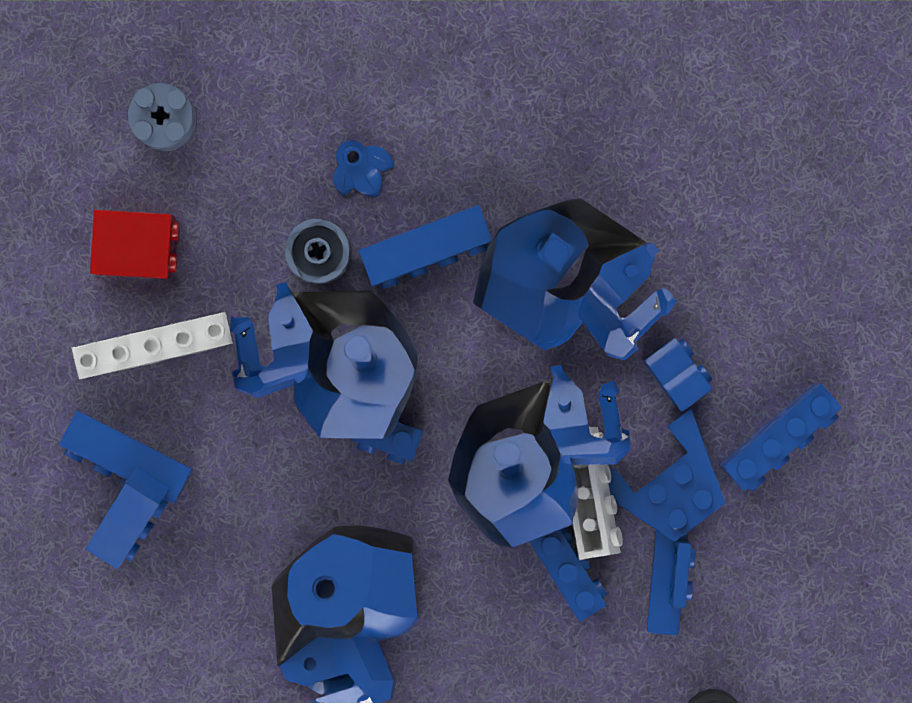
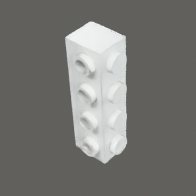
M589 427L590 435L599 438L603 437L598 427ZM572 465L578 488V506L573 518V527L579 560L621 553L620 546L623 544V538L620 528L616 527L614 514L617 513V504L614 496H610L608 483L611 482V472L609 466Z

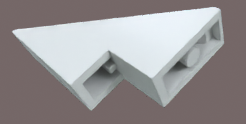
M226 312L73 347L72 352L79 379L200 353L233 344Z

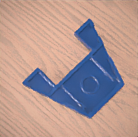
M690 409L667 426L686 450V455L636 493L632 491L615 467L610 470L611 482L608 483L610 496H614L618 505L673 542L678 541L726 504L694 414Z

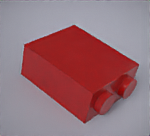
M94 210L90 274L171 279V273H177L178 255L173 254V241L179 240L180 223L175 222V216L171 214Z

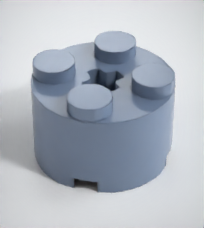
M156 83L141 88L135 93L128 109V121L135 137L150 148L158 151L178 149L191 138L196 129L197 115L192 102L181 90L169 84ZM164 110L170 117L165 119L163 125H161L156 120V116L161 115Z
M310 219L300 223L292 230L286 243L285 257L292 272L302 280L312 284H327L338 279L348 268L351 259V246L345 233L336 224L323 219ZM315 244H318L320 247L326 246L327 251L323 253L324 258L322 260H319L317 257L311 258L310 253L314 251L313 246Z

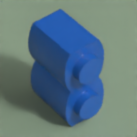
M672 337L643 358L642 361L676 408L682 412L712 390L709 382L713 379L703 365L697 367L690 358L694 353L686 341L682 339L678 342L676 338Z

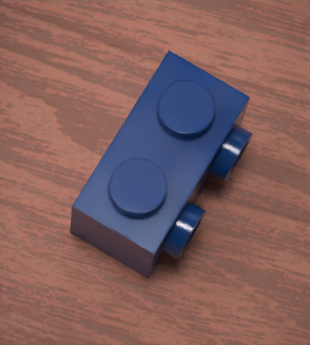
M398 421L393 432L383 439L352 438V441L358 442L356 448L375 454L376 449L388 453L387 459L405 464L406 459L413 461L423 429Z

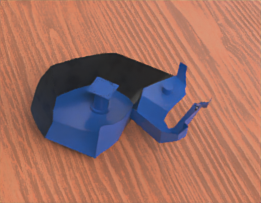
M579 198L566 200L527 213L499 227L483 259L473 304L544 350L560 346L569 340L583 323L609 357L626 360L638 350L636 341L662 315L668 316L677 301L674 300L673 295L664 287L653 293L627 318L619 317L617 307L650 276L655 255L660 251L654 244L645 242L600 210ZM587 245H589L585 251L579 274L569 286L555 288Z
M551 366L552 379L480 404L475 408L467 421L454 452L448 482L459 506L490 541L501 546L513 548L573 525V518L578 506V488L572 465L617 464L631 450L629 430L623 429L620 425L615 396L619 389L614 378L613 381L602 385V389L599 391L605 435L602 438L590 435L582 390L575 386L574 382L563 371L562 366ZM507 428L521 429L524 432L523 434L487 443L497 433Z
M363 525L335 526L300 553L271 585L277 666L280 668L283 678L303 686L344 674H349L354 681L353 688L314 699L312 703H382L393 698L397 680L380 646L379 640L400 637L409 632L416 622L420 620L417 617L412 562V537L378 527Z

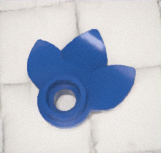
M347 140L336 151L338 166L333 174V182L342 196L351 192L355 187L366 196L377 197L382 187L380 172L392 168L394 161L388 152L377 145L365 147L359 141ZM350 151L358 153V158L354 162L347 160V154Z

